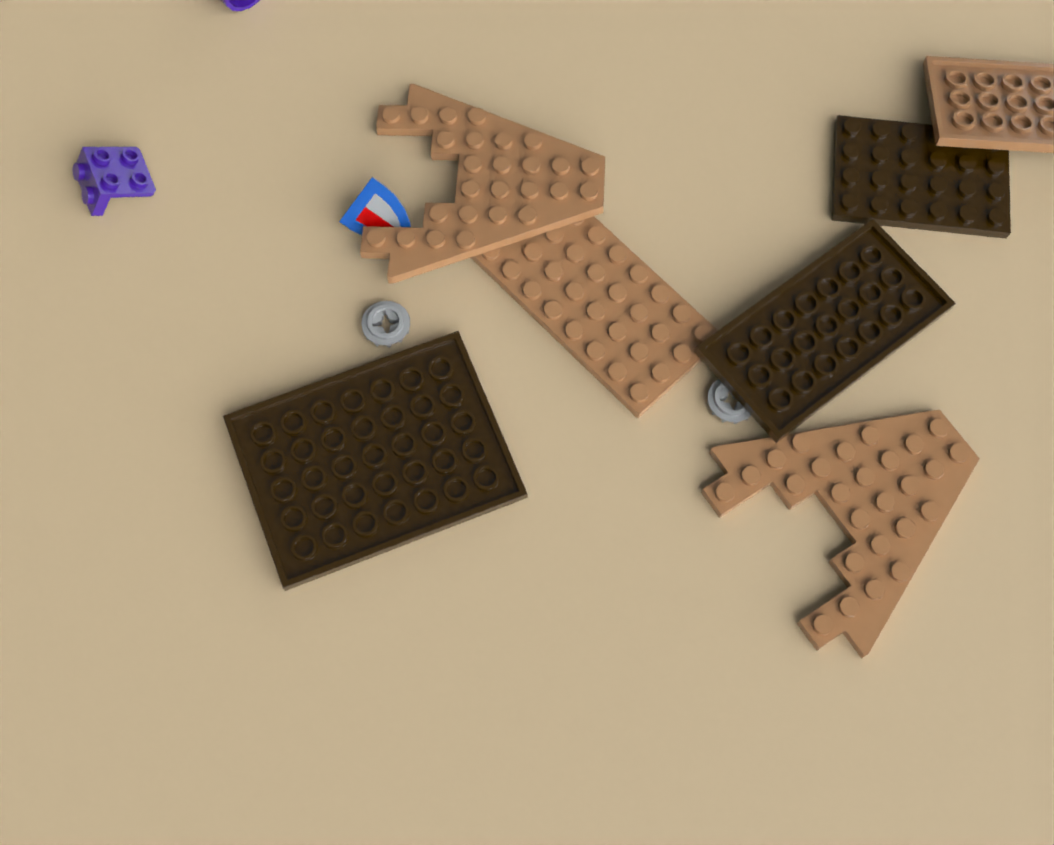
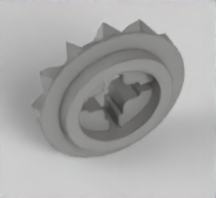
M380 301L371 305L365 311L361 326L367 340L373 342L377 347L379 345H386L390 348L392 344L402 343L406 334H409L410 317L406 309L400 304L393 301ZM383 315H386L389 322L393 324L390 325L389 333H386L383 327L380 326L383 324Z
M719 379L715 381L708 391L707 399L712 415L721 418L722 423L728 421L737 424L740 421L748 420L751 415L739 401L736 403L734 410L730 403H724L728 397L729 390Z

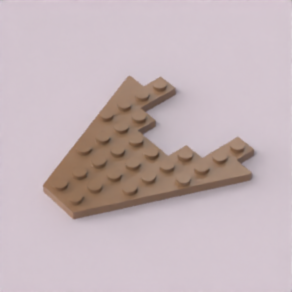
M410 84L407 105H379L376 124L377 135L432 136V160L459 161L455 203L425 202L423 228L363 226L360 248L361 257L367 259H389L387 279L390 284L603 213L605 156L416 84Z
M939 409L788 434L777 443L769 437L715 446L711 448L709 454L725 475L703 488L701 493L719 518L770 485L789 510L813 494L816 495L853 544L828 562L847 589L801 619L797 625L816 651L843 633L862 659L871 651L980 458Z

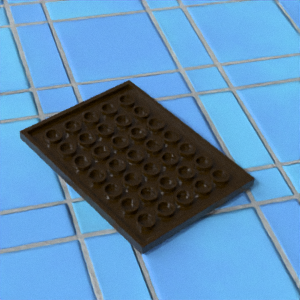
M459 331L223 416L284 591L528 498L525 486Z

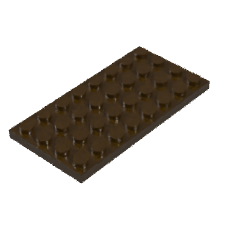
M872 219L696 346L694 352L777 443L950 311L956 303Z

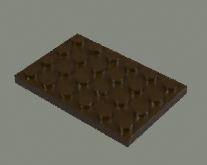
M837 115L834 128L832 221L866 224L874 219L880 226L1007 239L1011 233L1009 150L936 146L933 125Z

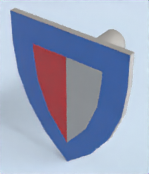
M373 176L339 221L361 236L363 226L411 228L410 219L399 198L386 185Z

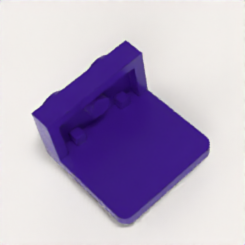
M82 147L77 162L73 164V177L79 182L82 201L84 204H87L91 216H103L110 198L151 197L156 191L141 150L137 147Z

